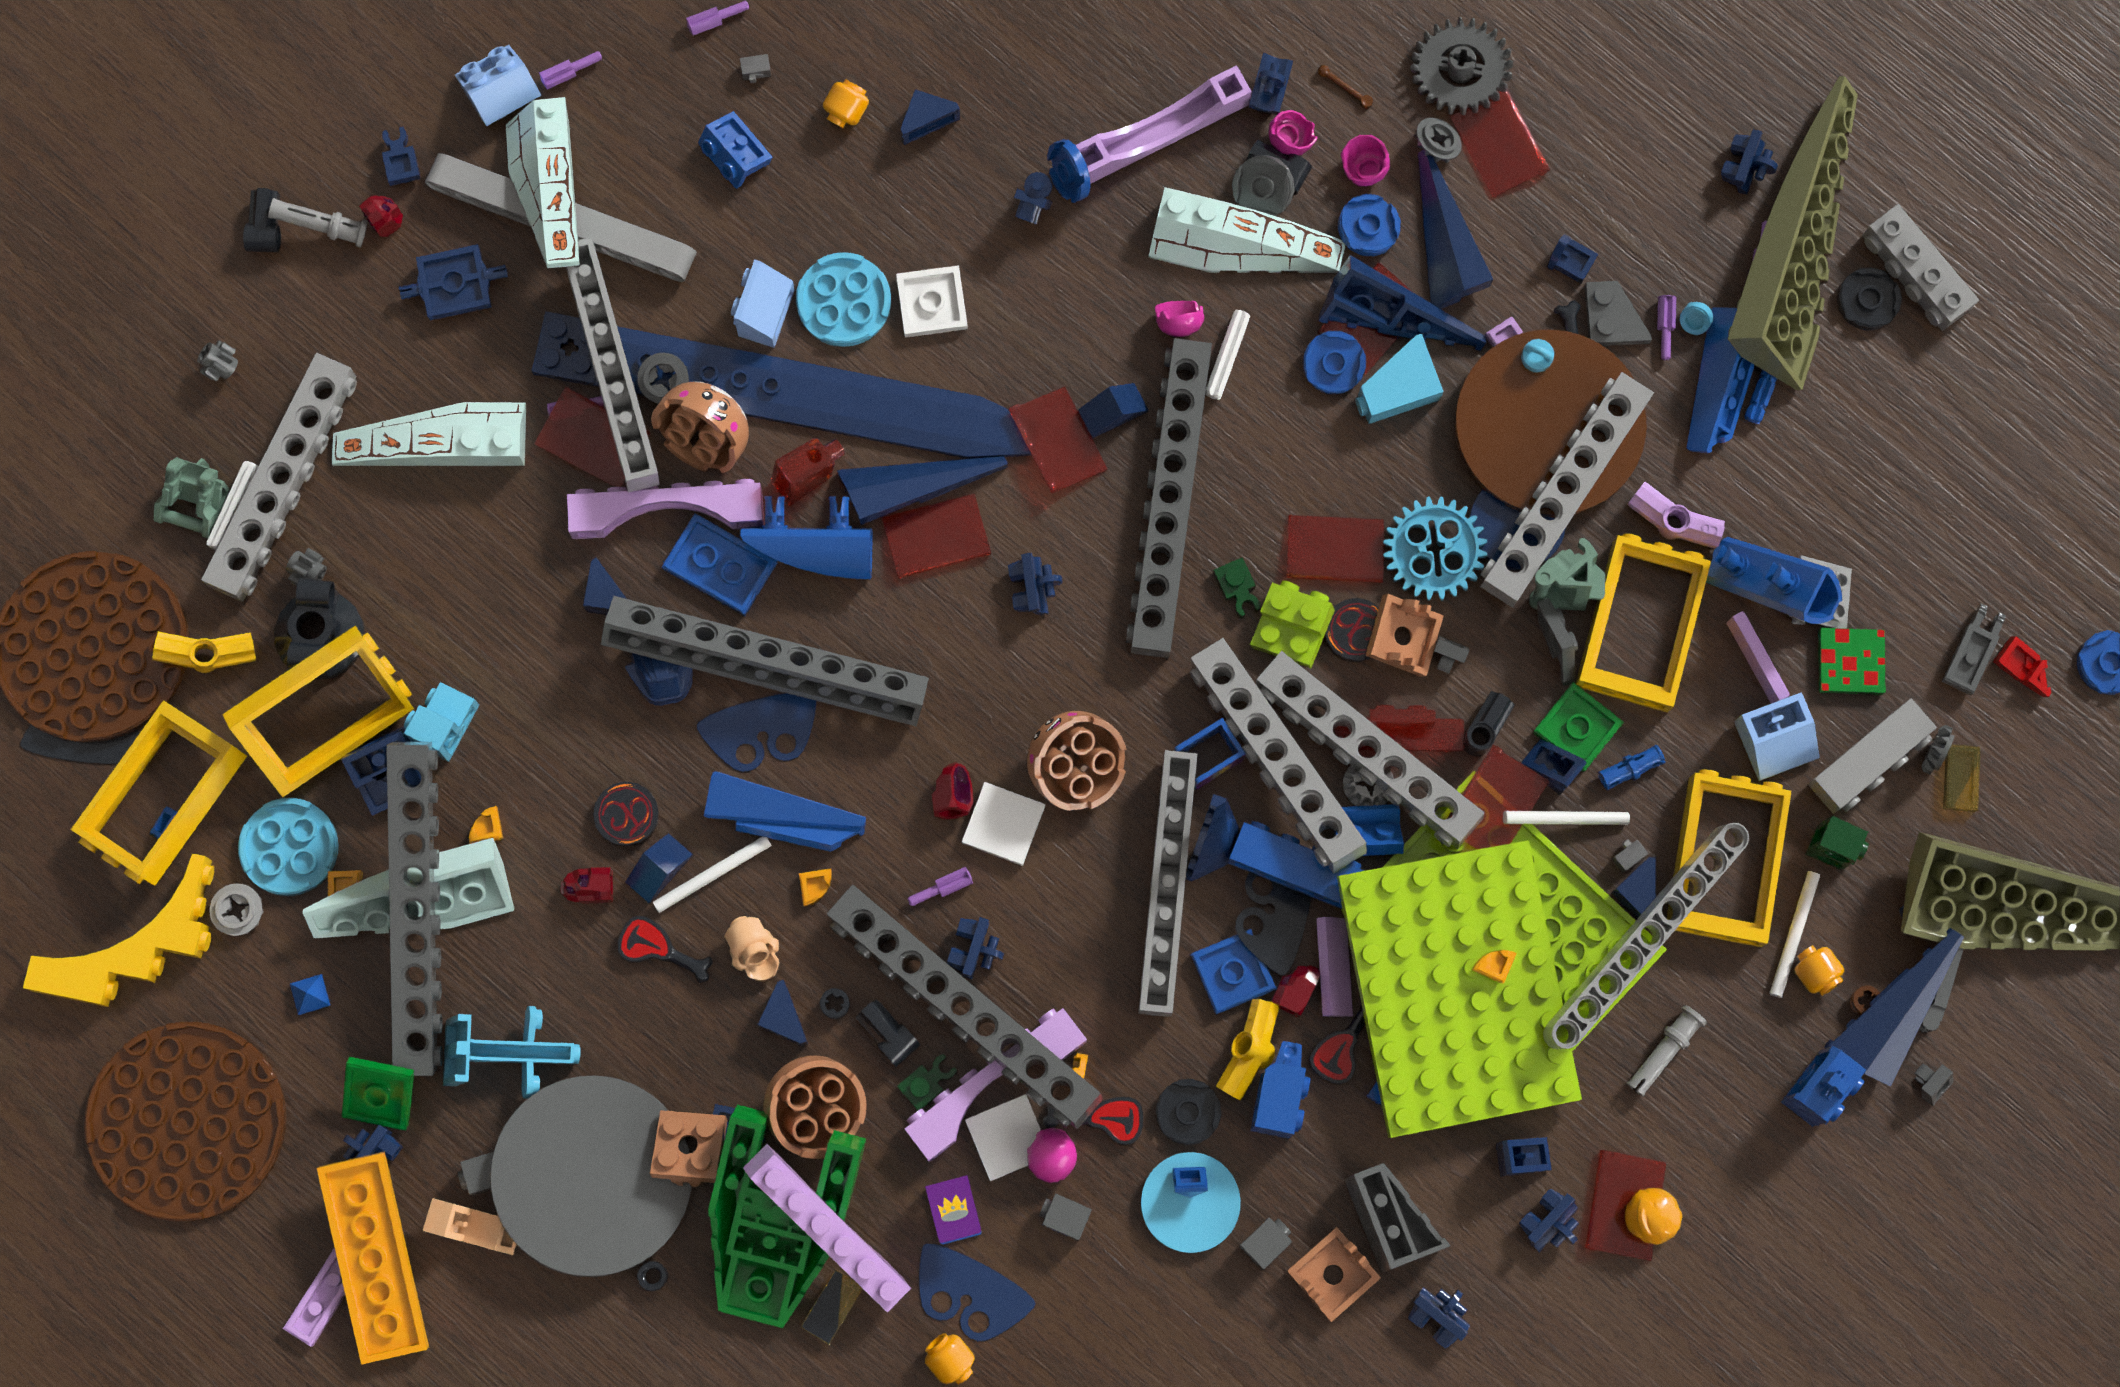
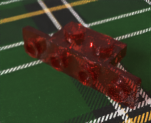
M1378 705L1375 709H1370L1368 717H1365L1407 751L1461 752L1465 747L1464 720L1436 718L1435 710H1427V707L1423 705H1412L1407 709H1395L1393 705ZM1338 726L1334 729L1335 735L1339 738H1346L1351 734L1350 730L1345 726ZM1363 746V747H1361L1359 750H1374V749H1373L1372 747H1370V746Z

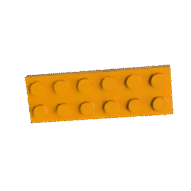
M385 1152L319 1166L317 1168L361 1365L427 1350L429 1344Z

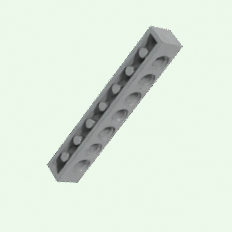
M592 237L579 240L580 265L567 266L566 270L627 490L629 493L660 485L658 471Z
M319 353L315 354L201 579L209 588L241 602L244 601L246 595L250 596L257 585L256 576L260 568L265 567L269 562L272 553L270 548L275 538L279 539L284 532L286 521L284 520L289 510H294L299 502V490L303 482L309 481L315 467L313 462L317 454H321L328 444L329 437L327 434L331 426L339 422L343 413V408L341 407L346 397H351L357 385V380L355 379L357 376L351 367ZM325 388L332 389V394L329 398L324 400L318 399L321 390ZM311 416L318 417V422L315 426L311 428L304 427L307 418ZM297 444L304 445L301 454L290 456V450L293 446ZM284 472L290 474L286 483L276 484V478L279 474ZM275 501V507L271 512H261L265 502ZM260 529L261 534L256 541H247L250 531ZM246 558V565L242 569L233 570V563L236 559Z
M1621 372L1616 381L1610 377L1600 392L1605 397L1600 406L1593 403L1583 418L1588 424L1582 432L1576 429L1566 445L1571 450L1565 458L1561 455L1558 456L1549 470L1554 474L1548 484L1542 481L1532 496L1537 500L1531 510L1527 507L1523 509L1515 521L1520 527L1514 536L1507 533L1498 547V550L1503 553L1497 562L1490 559L1480 574L1485 578L1480 587L1512 608L1654 394L1653 391ZM1608 406H1619L1623 411V415H1612L1609 412ZM1599 430L1603 432L1606 441H1595L1591 431ZM1574 457H1585L1589 462V467H1578ZM1557 483H1568L1572 488V493H1561L1557 488ZM1550 508L1555 514V519H1544L1540 514V509ZM1527 533L1533 534L1538 540V545L1528 546L1523 541V535ZM1510 559L1516 560L1521 566V571L1517 573L1509 571L1505 561Z
M1224 638L1190 658L1192 670L1189 673L1193 681L1199 688L1204 686L1210 694L1207 696V700L1216 713L1219 711L1223 713L1227 719L1225 722L1235 738L1239 736L1244 744L1242 749L1246 753L1245 756L1251 764L1257 762L1262 770L1259 774L1268 789L1275 788L1280 796L1277 798L1278 803L1286 815L1293 814L1298 822L1295 824L1296 829L1303 840H1311L1316 848L1313 850L1314 855L1321 866L1325 867L1328 865L1334 874L1366 854L1365 840ZM1220 676L1230 678V681L1224 685L1214 682ZM1237 701H1244L1248 704L1242 710L1232 708V705ZM1256 726L1265 729V732L1261 735L1249 733L1250 729ZM1271 752H1280L1284 755L1278 761H1271L1267 758ZM1291 777L1301 780V783L1295 787H1289L1284 782ZM1308 803H1315L1319 806V809L1313 813L1305 812L1302 808ZM1325 829H1333L1338 833L1332 839H1325L1320 835Z
M1281 651L1257 678L1256 686L1270 705L1275 703L1284 710L1282 714L1294 725L1300 723L1308 729L1307 734L1319 745L1325 743L1333 749V755L1344 765L1350 763L1358 769V775L1371 786L1376 784L1385 791L1383 795L1396 806L1401 804L1410 811L1409 816L1420 826L1426 824L1436 832L1434 836L1445 846L1450 847L1453 845L1458 849L1482 821L1485 812L1284 652ZM1288 686H1294L1300 690V694L1297 697L1290 698L1283 693V690ZM1313 706H1320L1325 710V715L1320 718H1314L1308 713V710ZM1338 726H1345L1350 730L1351 734L1346 738H1339L1333 733V730ZM1363 746H1370L1375 750L1376 755L1372 758H1364L1359 754L1358 750ZM1389 766H1394L1401 771V776L1391 779L1384 774L1383 770ZM1419 786L1426 791L1427 796L1422 799H1415L1410 795L1409 790L1412 787ZM1446 807L1452 812V817L1446 820L1440 819L1436 816L1435 809Z
M1165 750L1163 756L1138 1014L1171 1017L1173 1013L1197 753Z

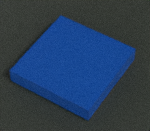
M1251 929L1245 931L1247 934L1253 935ZM1238 935L1190 954L1215 1015L1276 990L1267 966L1244 945Z

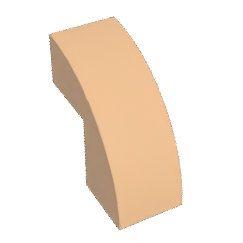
M432 1198L423 1231L506 1254H514L516 1243L509 1237L498 1216Z

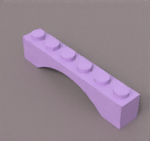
M1237 65L1208 79L1184 98L1146 119L1121 129L1097 134L1077 144L1076 147L1083 155L1088 167L1090 184L1248 106L1252 91Z
M740 479L735 481V484L723 485L721 481L704 482L703 486L691 487L689 483H675L671 485V488L659 489L658 486H653L629 493L625 487H611L607 489V492L595 493L593 489H579L575 491V494H567L568 528L572 539L604 538L617 526L629 519L650 511L662 509H686L703 513L721 521L732 530L744 527H762L764 525L762 487L760 483H755L752 479Z
M1053 1008L1038 1020L1041 1025L1032 1032L1028 1028L1025 1029L1062 1061L1087 1042L1086 1037L1063 1008L1058 1012ZM1015 1044L1005 1053L1003 1051V1055L1009 1058L1015 1057L1020 1051V1046ZM995 1060L992 1064L988 1063L989 1065L980 1072H977L975 1068L959 1080L962 1083L959 1088L953 1092L949 1088L933 1099L936 1104L926 1113L923 1109H920L906 1120L909 1126L905 1128V1131L928 1162H931L956 1143L959 1127L967 1109L982 1090L992 1081L1003 1075L1001 1071L1004 1068Z
M768 1144L743 1167L749 1178L887 1313L911 1289L905 1279L853 1231Z

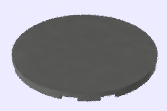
M579 1076L555 1082L541 1089L522 1103L505 1124L494 1149L490 1173L491 1193L497 1216L503 1228L527 1256L539 1264L563 1274L578 1277H601L619 1273L641 1264L656 1253L672 1236L688 1205L691 1185L688 1182H683V1186H679L671 1182L670 1179L652 1178L650 1175L660 1110L668 1111L653 1095L632 1083L607 1076ZM684 1137L679 1142V1150L684 1154H690Z

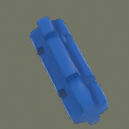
M1764 370L1761 371V378H1759L1750 400L1751 405L1747 408L1744 416L1745 420L1754 424H1759L1765 414L1764 409L1768 406L1776 385L1774 382L1777 380V378Z

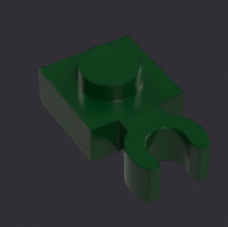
M1243 557L1213 570L1225 600L1227 601L1235 597L1237 601L1235 612L1239 618H1244L1245 616L1242 609L1244 603L1252 604L1255 612L1260 610L1259 600L1249 593L1250 590L1255 589L1256 584Z
M944 1054L936 1057L933 1062V1068L929 1072L921 1065L897 1086L917 1111L923 1109L944 1091L938 1084L941 1080H949L957 1073L955 1067L948 1073L940 1071L939 1065L946 1059Z

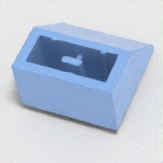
M510 45L494 48L488 53L487 57L478 62H470L464 65L460 72L455 74L457 81L486 126L541 96L525 64Z
M754 260L752 268H746L741 286L745 288L741 298H735L731 309V315L734 316L733 325H736L738 337L775 348L795 291L794 284L791 279L761 261Z
M1802 692L1745 713L1734 721L1759 781L1820 758L1814 720Z

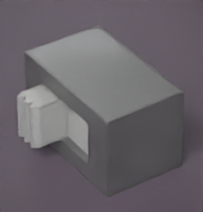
M768 54L740 58L743 80H750V83H756V78L771 76Z
M1627 839L1622 843L1625 849L1612 858L1620 871L1624 873L1649 853L1638 839L1633 843Z

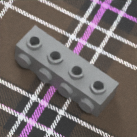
M1899 204L1872 223L1862 235L1867 248L1872 253L1879 255L1885 262V268L1888 273L1900 280L1905 286V292L1912 301L1918 302L1925 310V315L1929 322L1934 326H1938L1942 331L1969 312L1978 303L1979 299Z
M1910 698L1808 783V786L1833 814L1841 808L1847 812L1861 800L1857 796L1861 791L1867 788L1871 792L1885 780L1881 775L1887 769L1891 768L1895 772L1909 760L1905 755L1912 748L1920 751L1933 739L1929 734L1937 727L1914 700Z

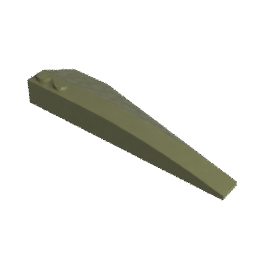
M1839 76L1786 175L1762 233L1741 299L1737 303L1733 324L1728 332L1729 342L1741 357L1795 390L1803 389L1819 338L1820 326L1813 324L1815 310L1823 312L1825 299L1820 297L1819 283L1820 280L1828 281L1830 269H1828V262L1824 254H1832L1840 208V204L1833 202L1835 189H1843L1844 177L1839 175L1840 160H1847L1849 148L1845 133L1852 132L1858 94L1845 76Z
M1919 832L1909 862L1901 932L1941 942L1948 935L1946 931L1951 928L1964 936L1959 947L1962 949L2021 948L2023 950H2036V948H2046L2053 950H2120V887Z

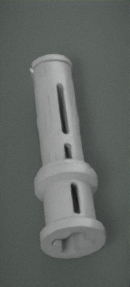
M275 198L272 200L268 214L270 219L273 218L326 233L327 237L331 240L339 238L356 243V247L359 248L362 247L368 220L363 219L360 222L342 217L340 212H333V215L276 200Z
M1683 1005L1681 1007L1682 1013L1671 1027H1665L1663 1033L1665 1037L1630 1081L1626 1083L1631 1089H1635L1642 1080L1643 1082L1635 1090L1638 1095L1644 1097L1647 1090L1680 1049L1688 1048L1691 1037L1700 1026L1705 1027L1707 1021L1689 1006Z

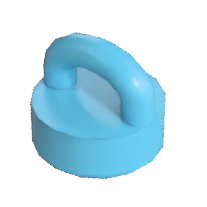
M1701 302L1688 303L1680 314L1682 328L1693 335L1703 334L1713 322L1711 309Z
M1531 340L1522 350V363L1525 368L1532 372H1543L1553 362L1554 350L1550 343L1545 340Z

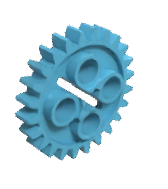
M1427 497L1423 507L1415 500L1413 503L1414 511L1411 512L1406 507L1402 508L1403 515L1405 516L1404 519L1397 516L1393 517L1394 523L1398 526L1397 528L1387 527L1386 532L1393 536V539H1387L1383 542V545L1392 548L1391 551L1383 554L1385 559H1393V562L1387 566V571L1397 570L1398 573L1393 578V581L1398 582L1404 579L1403 591L1405 592L1413 586L1415 588L1414 597L1416 598L1422 591L1426 592L1427 601L1431 600L1433 593H1438L1440 600L1443 601L1445 591H1449L1453 597H1456L1457 586H1460L1465 591L1468 590L1467 578L1471 581H1477L1478 577L1473 572V569L1483 570L1484 565L1477 561L1478 558L1487 557V552L1479 550V547L1487 544V539L1477 537L1483 532L1484 528L1473 527L1477 520L1476 515L1468 519L1465 517L1468 509L1467 506L1463 507L1460 511L1455 510L1456 500H1453L1448 507L1444 506L1443 497L1439 498L1437 505H1433L1430 497ZM1430 521L1435 523L1437 545L1444 547L1439 553L1442 572L1440 577H1437L1435 573L1433 552L1426 550L1431 546L1428 524ZM1451 523L1457 527L1458 534L1454 538L1447 539L1441 535L1440 527L1443 524ZM1412 528H1421L1424 530L1426 538L1423 542L1414 543L1409 539L1408 532ZM1451 554L1459 556L1462 560V567L1457 570L1448 569L1444 563L1447 556ZM1418 559L1427 560L1431 569L1427 574L1419 575L1412 568L1413 562Z

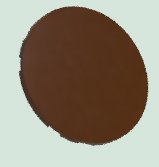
M1529 331L1498 343L1487 351L1471 369L1464 381L1456 404V441L1460 454L1471 471L1470 474L1487 493L1504 502L1506 506L1522 512L1525 507L1531 510L1537 501L1532 497L1542 481L1547 484L1554 475L1549 470L1558 456L1561 455L1565 458L1571 450L1566 445L1576 429L1581 432L1584 430L1588 422L1583 420L1593 403L1600 406L1605 398L1600 392L1610 377L1616 381L1621 372L1634 379L1630 371L1611 351L1601 344L1585 336L1568 331ZM1534 339L1547 341L1554 350L1553 362L1543 372H1532L1525 368L1522 363V350L1528 342ZM1608 406L1609 412L1612 415H1623V411L1619 406ZM1645 408L1575 514L1585 512L1604 503L1632 475L1645 444L1647 430ZM1599 430L1591 431L1595 441H1606L1603 432ZM1574 457L1578 467H1589V462L1585 457ZM1557 483V488L1561 493H1572V488L1568 483ZM1550 508L1540 509L1542 517H1555L1554 512Z
M96 551L64 555L43 564L31 572L20 582L21 585L15 590L10 599L6 600L0 612V688L10 705L21 717L51 736L74 742H101L127 735L147 724L163 700L169 703L183 679L186 667L152 660L158 632L189 638V630L183 608L165 581L139 561L117 553Z
M169 1023L145 1031L132 1038L103 1066L92 1086L87 1101L84 1123L85 1141L88 1144L93 1162L92 1165L103 1184L128 1207L144 1215L168 1221L188 1222L211 1218L227 1212L246 1200L260 1187L273 1169L280 1154L286 1130V1106L283 1090L276 1073L265 1056L254 1045L238 1034L209 1023Z

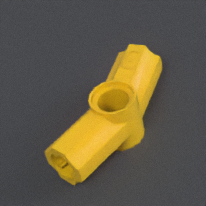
M158 632L152 660L194 668L201 673H209L215 668L256 661L251 632L211 640L208 638L193 639ZM201 649L211 650L214 654L213 658L208 662L198 661L195 655Z
M1252 999L1244 1031L1240 1032L1233 1040L1231 1046L1233 1057L1216 1087L1238 1100L1243 1098L1258 1070H1264L1269 1067L1275 1057V1048L1270 1041L1279 1011L1278 1005L1262 999Z

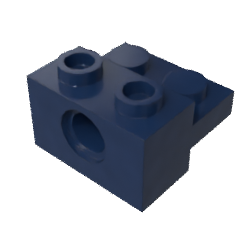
M404 727L349 752L341 759L355 788L359 789L372 816L388 809L387 775L380 779L377 776L387 771V745L391 742H411L404 734L406 730ZM414 768L406 770L405 778L407 782L412 785H419L421 782L420 772Z

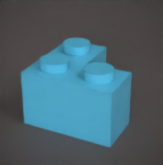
M440 682L437 689L432 688L425 700L427 707L419 705L416 712L412 710L404 723V728L406 729L404 734L411 742H432V750H437L438 757L449 762L479 704L474 698Z

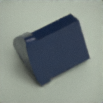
M1564 234L1559 239L1548 261L1547 268L1551 270L1556 269L1582 284L1598 254Z

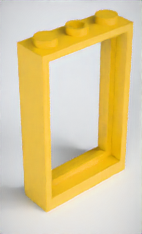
M1633 534L1618 535L1612 543L1605 569V597L1602 600H1597L1575 684L1585 690L1668 713L1675 704L1711 561L1703 559L1704 556L1697 552L1685 551V553L1673 551V547L1665 543L1655 542L1652 545L1641 542L1642 539ZM1624 555L1692 574L1663 687L1595 668Z
M356 626L222 714L229 729L282 797L414 709L408 700L412 696L409 688L402 679L397 682L391 675L396 671L385 656L380 659L378 658L375 651L379 647L368 632L362 636ZM357 651L391 699L287 768L252 723V720Z
M163 700L71 830L81 836L78 843L93 853L97 849L103 851L104 854L101 858L115 868H118L120 864L127 868L124 872L126 876L139 884L144 879L155 886L244 762L247 755ZM173 730L216 759L142 862L99 832Z
M1699 770V773L1695 772L1689 777L1673 877L1694 853L1703 791L1773 805L1754 923L1691 911L1675 931L1763 947L1768 944L1791 791L1782 789L1783 785L1775 782H1763V785L1750 783L1751 779L1748 777L1731 776V779L1718 777L1719 773L1716 771ZM1685 879L1683 882V890L1686 894L1688 891L1689 879ZM1670 905L1667 913L1668 920L1673 916V910Z

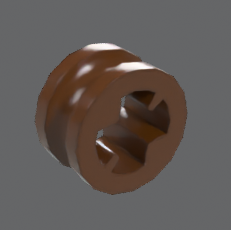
M1862 986L1853 992L1850 997V1006L1855 1014L1861 1016L1868 1010L1863 1008L1864 1004L1860 1006L1858 999L1863 997L1864 993L1869 994L1868 999L1870 997L1874 999L1880 994L1876 988Z

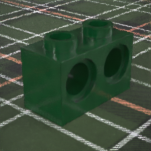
M1830 816L1817 825L1805 855L1838 870H1843L1849 865H1854L1857 859L1860 861L1863 859L1869 843L1865 841L1868 831L1835 816Z

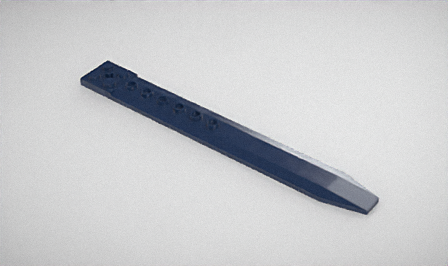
M545 311L532 367L533 375L599 387L580 318ZM617 326L636 395L644 396L638 385V371L641 364L653 354L669 353L677 356L686 365L689 382H704L722 389L740 405L745 416L967 459L1034 455L1040 423L981 396ZM574 342V345L579 347L578 352L574 351L571 353V356H566L565 350L562 349L563 345ZM657 366L659 378L651 385L663 384L670 391L669 379L676 372L664 373Z

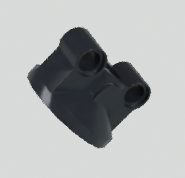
M300 578L297 584L296 598L292 599L279 613L274 628L275 648L282 662L290 670L354 626L357 627L363 636L365 634L364 622L357 608L338 593L333 581ZM312 616H322L325 621V628L319 637L308 640L300 636L301 626L306 619ZM355 651L314 680L333 678L347 671L360 655Z

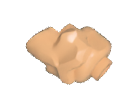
M741 916L734 919L724 936L730 946L732 966L740 971L745 970L747 976L755 981H770L776 975L779 967V959L775 955L779 950L778 940L768 930L764 929L759 918Z

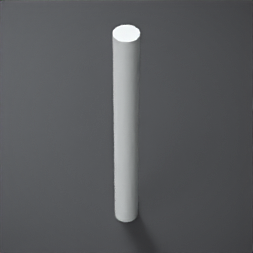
M1503 812L1504 824L1628 825L1630 822L1628 812Z
M760 837L653 901V904L659 913L771 847V843L767 837Z
M1807 872L1769 993L1772 996L1778 998L1783 996L1820 878L1818 873Z

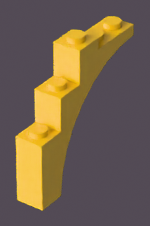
M192 854L184 878L171 900L149 924L132 937L108 949L85 956L67 958L31 956L23 988L36 993L109 1007L110 1000H114L117 995L118 981H115L117 975L155 983L156 977L160 976L164 969L165 958L162 957L163 951L201 959L203 951L207 952L210 946L211 933L208 932L209 926L197 922V920L205 912L206 898H203L206 885H210L213 880L214 866H211L212 860L206 856Z

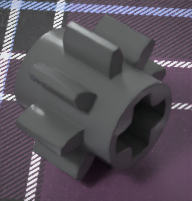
M219 340L216 345L211 342L207 343L197 358V362L203 365L199 372L215 381H218L219 377L223 379L229 378L238 364V360L232 356L236 349Z
M307 548L305 554L296 551L286 566V571L291 574L288 580L296 586L300 578L322 580L327 570V567L321 564L324 560L321 557L322 555L310 548Z

